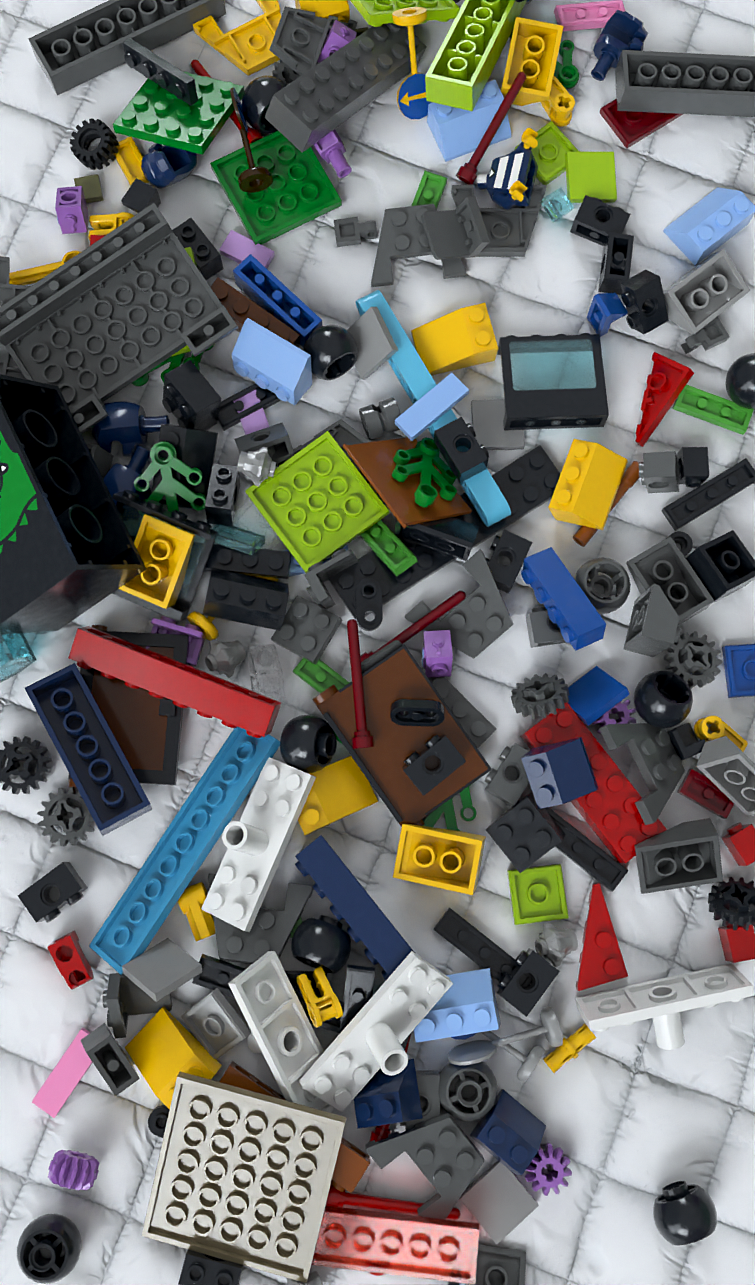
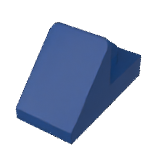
M602 293L593 297L587 319L596 334H600L601 337L608 333L612 322L627 315L628 311L616 293Z

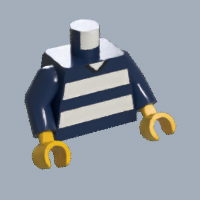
M527 128L523 132L522 142L516 150L505 156L495 158L492 161L490 174H479L477 178L478 188L480 190L487 189L492 201L505 210H509L514 205L529 206L538 169L531 151L532 148H536L538 145V140L535 139L538 136V132L531 128Z

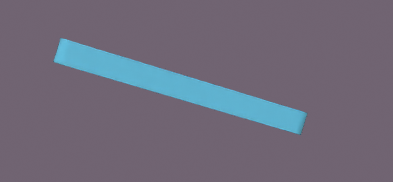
M376 290L356 300V306L360 316L370 307L378 308L398 348V351L387 361L414 404L437 384L384 296L379 290ZM452 409L427 428L433 439L435 430L457 419ZM465 446L457 447V450L460 452H467L469 450ZM488 469L460 483L487 527L511 515L510 507Z

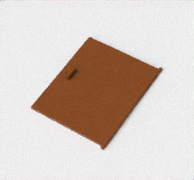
M408 437L353 445L343 444L344 449L403 528H406L408 525L471 513L472 510L458 492L451 501L443 499L439 494L441 487L432 478L431 485L438 492L434 503L428 507H421L416 504L414 493L420 484L421 472L408 475L405 482H399L392 477V472L397 465L393 461L397 450L415 448L418 442L416 439L411 441ZM421 458L410 459L408 464L420 462ZM432 463V465L439 471V473L442 474V472Z

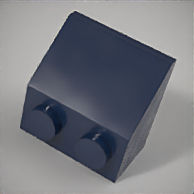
M582 737L532 748L521 757L538 809L562 805L599 789Z
M408 1059L405 1069L396 1075H386L380 1068L354 1098L357 1129L423 1118L414 1059Z
M501 1089L491 1111L480 1119L469 1136L510 1171L522 1176L539 1150L546 1125L504 1089Z

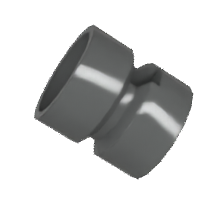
M393 397L380 401L377 407L371 404L359 409L362 425L369 440L383 436L384 431L392 433L400 430L395 425V419L401 413Z

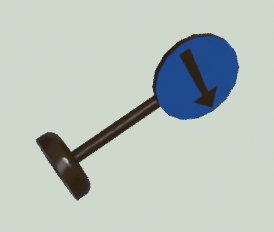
M233 87L230 88L231 98L241 126L240 134L249 169L240 174L238 183L240 189L244 192H259L268 188L272 184L273 178L267 168L255 167L247 133H249L247 121L239 96Z

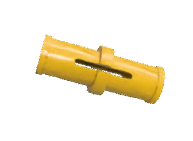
M584 1023L567 1039L563 1038V1045L556 1047L543 1060L555 1074L570 1059H576L579 1056L578 1053L595 1040L596 1036Z

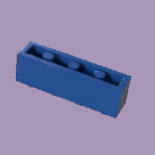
M251 254L233 270L235 284L257 305L300 334V345L304 348L310 333L322 326V319Z
M552 547L524 558L523 570L521 571L522 578L527 585L530 584L533 588L537 601L540 604H544L550 620L553 623H557L565 642L570 643L576 651L603 639L606 628L605 621Z

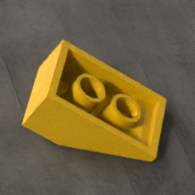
M485 303L460 308L411 330L415 349L431 376L495 361L498 345Z
M144 514L134 545L146 570L118 589L164 609L175 605L184 582L195 535Z
M352 756L327 765L320 771L308 773L315 776L316 779L298 822L304 835L307 836L378 802L368 779Z
M403 823L393 878L473 895L477 888L486 836Z
M164 1006L124 1047L154 1094L169 1110L176 1079L180 1071L211 1080L222 1066Z

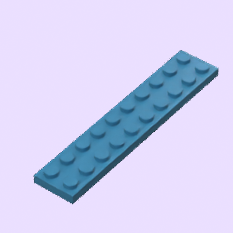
M238 726L233 729L89 945L92 950L119 974H123L122 966L144 953L222 835L225 827L229 824L258 780L268 758H272L280 747L279 740L269 734L261 738L252 737L246 733L245 729Z

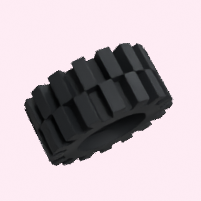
M93 118L89 119V123L86 120L82 121V127L79 125L75 127L78 132L73 131L71 134L74 138L70 139L71 151L85 167H90L92 170H95L96 167L99 170L103 169L102 164H105L106 167L109 166L108 160L114 161L116 157L113 153H118L116 146H119V143L116 140V135L99 119L96 121ZM101 138L99 145L95 149L88 151L91 142Z

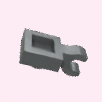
M358 217L334 220L337 247L361 244L360 237L365 239L377 238L376 221L358 223Z
M717 316L697 333L686 338V343H683L681 347L685 354L695 350L700 345L706 351L727 341L730 336Z

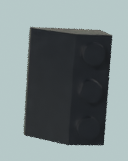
M161 424L158 442L166 441L171 443L176 449L179 460L190 468L200 469L203 474L202 481L198 485L189 484L184 475L172 468L173 478L194 493H202L207 497L218 433L173 424ZM159 451L160 457L167 458L169 456L167 451ZM160 469L153 477L151 494L162 480ZM191 473L190 478L196 481L199 479V475ZM176 493L179 507L192 508L191 503ZM165 494L159 501L163 505H167ZM196 498L194 500L195 504L198 506L204 504L201 498Z
M449 517L408 525L406 528H403L399 521L396 520L394 534L404 540L467 561L480 526L475 525V522L468 518L457 519Z
M212 568L202 615L280 631L286 614L289 596L288 584Z

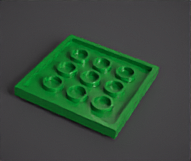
M183 71L195 79L198 102L190 106L148 78L113 123L114 132L203 155L235 110L230 88H235L241 101L245 91L244 86Z
M279 131L250 144L255 167H265L272 174V184L262 191L247 193L239 187L238 178L240 174L249 169L244 147L210 163L212 171L255 245L258 243L262 245L342 206L341 198L312 148L310 147L302 153Z

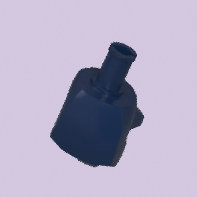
M616 10L594 45L593 51L598 59L591 71L594 79L603 81L610 67H617L622 50L643 51V42L648 32L643 27L641 20L633 17L626 11Z
M155 143L149 148V153L142 158L141 168L146 180L153 186L161 189L188 177L197 165V153Z
M110 402L104 404L109 416L92 427V434L98 445L109 453L112 451V441H119L122 444L123 456L130 457L135 446L147 443L148 433L160 432L161 424H170L168 415L146 417L143 407L135 403Z
M137 445L128 466L115 463L103 479L111 497L114 493L130 490L139 494V499L147 500L151 495L150 487L145 492H139L134 487L136 477L143 474L142 471L150 458L149 450ZM140 479L138 480V485L146 487L147 482ZM124 504L123 509H125L123 520H139L142 516L139 510Z

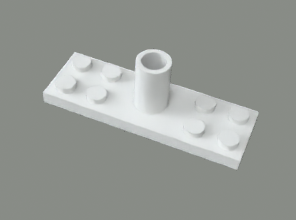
M270 757L268 758L240 821L229 823L223 831V843L228 849L203 903L202 910L243 931L250 932L314 784L315 776Z
M268 951L228 983L251 1029V1034L247 1038L248 1047L253 1053L264 1055L286 1101L330 1113L335 1107L303 1089L299 1082L324 1053V1050L276 952Z
M411 951L299 1080L302 1088L343 1112L380 1068L386 1075H396L402 1072L408 1064V1055L401 1045L402 1042L453 985L450 978Z
M731 963L575 997L577 1009L590 1031L603 1032L610 1027L618 1025L630 1026L637 1023V1021L652 1018L657 1046L662 1049L672 1050L682 1047L685 1043L680 1012L700 1007L712 1008L717 1006L718 1003L727 1001L739 1002L746 997L754 996L753 985Z

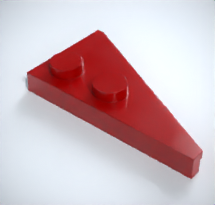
M656 352L652 355V360L654 361L652 373L647 377V388L643 396L641 424H637L635 442L642 447L694 374L691 368Z
M600 883L592 884V890L589 894V910L583 933V949L579 959L578 981H576L575 985L577 991L628 977Z

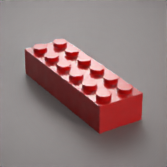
M564 703V709L557 708V714H548L546 718H543L520 737L530 750L582 737L599 789L571 802L618 863H627L636 856L634 845L667 829L659 819L652 824L645 825L635 805V802L642 797L570 705Z

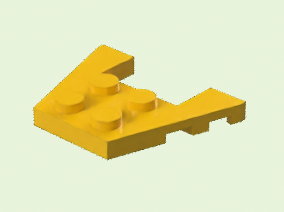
M256 0L264 14L225 34L222 33L212 15L194 23V32L249 76L280 60L269 50L281 19L278 0Z

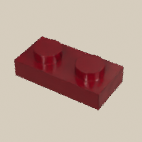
M693 769L688 770L677 793L723 819H727L734 806V803L709 778Z

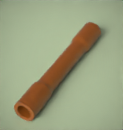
M633 461L624 472L610 512L628 489L639 479V462ZM581 526L573 536V540L578 545L585 547L598 529Z

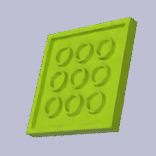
M350 0L366 22L374 27H380L387 23L395 24L392 20V13L403 8H426L427 18L423 23L429 20L447 22L449 19H455L460 10L453 0Z
M328 431L275 469L274 477L268 476L259 487L252 485L245 490L247 496L305 573L309 572V567L318 562H324L332 554L339 551L389 514L387 507Z

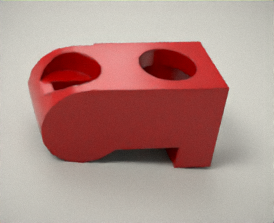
M75 930L53 941L47 947L61 975L72 990L94 978L91 966L78 943L79 938Z

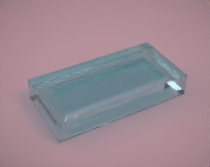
M216 525L212 528V530L218 532L214 543L253 555L265 544L264 535L239 527Z

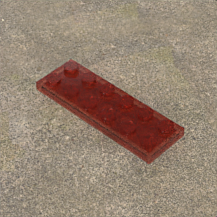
M325 1206L311 1265L475 1285L479 1223Z

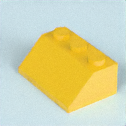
M516 17L501 87V93L504 98L517 74L524 72L526 80L513 104L524 106L549 100L564 26Z
M573 439L548 506L555 520L603 530L628 463L627 459L598 443Z

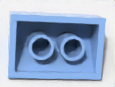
M496 80L486 83L473 111L434 102L428 105L427 123L445 162L476 150L504 100ZM508 113L490 145L511 138Z
M717 187L668 225L663 232L696 266L749 224L755 214V205L742 191Z
M247 318L232 352L235 371L239 375L247 376L255 381L260 388L268 389L275 393L280 400L288 401L295 406L312 385L311 355Z
M490 968L446 975L450 978L453 985L415 1027L414 1034L416 1043L498 1030L501 1022Z

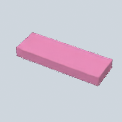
M622 0L556 5L554 14L557 25L564 26L563 31L604 28L616 10L625 12Z
M84 1028L79 1031L32 1100V1103L53 1118L58 1115L93 1063L81 1043V1039L90 1034Z

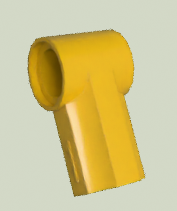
M202 881L187 887L178 900L183 914L187 916L195 941L216 934L213 915L201 909L208 894Z

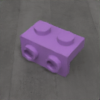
M161 616L160 620L152 618L153 628L151 633L189 635L187 664L197 666L206 639L203 632H200L201 628L186 623L185 627L175 624V620L165 616Z

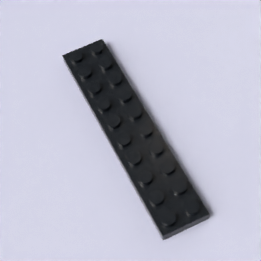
M541 445L492 475L510 507V516L487 527L481 520L467 494L463 493L460 495L472 511L470 514L454 516V518H468L474 521L475 525L480 526L472 549L552 498L560 472ZM399 538L416 556L418 561L399 576H396L372 550L359 558L358 563L329 577V581L356 620L355 591L357 584L361 580L372 578L379 582L382 588L383 606L457 558ZM366 587L364 593L372 595L374 590L371 587Z

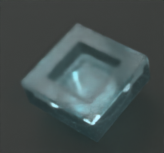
M562 188L557 189L540 201L553 222L574 209Z

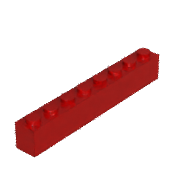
M90 626L77 629L68 657L76 661V665L81 668H94L101 671L100 675L103 677L121 679L125 681L124 684L128 687L135 689L141 687L148 690V694L161 699L166 697L173 700L172 703L178 707L193 708L197 710V714L200 716L218 718L222 720L221 723L231 728H237L238 726L245 729L248 735L256 738L265 737L272 732L281 706L279 701Z

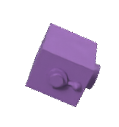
M335 20L323 43L317 62H322L356 38L357 33Z
M82 186L57 188L55 209L62 234L87 232L89 212Z
M450 630L424 631L421 660L424 673L428 678L450 677L453 661Z

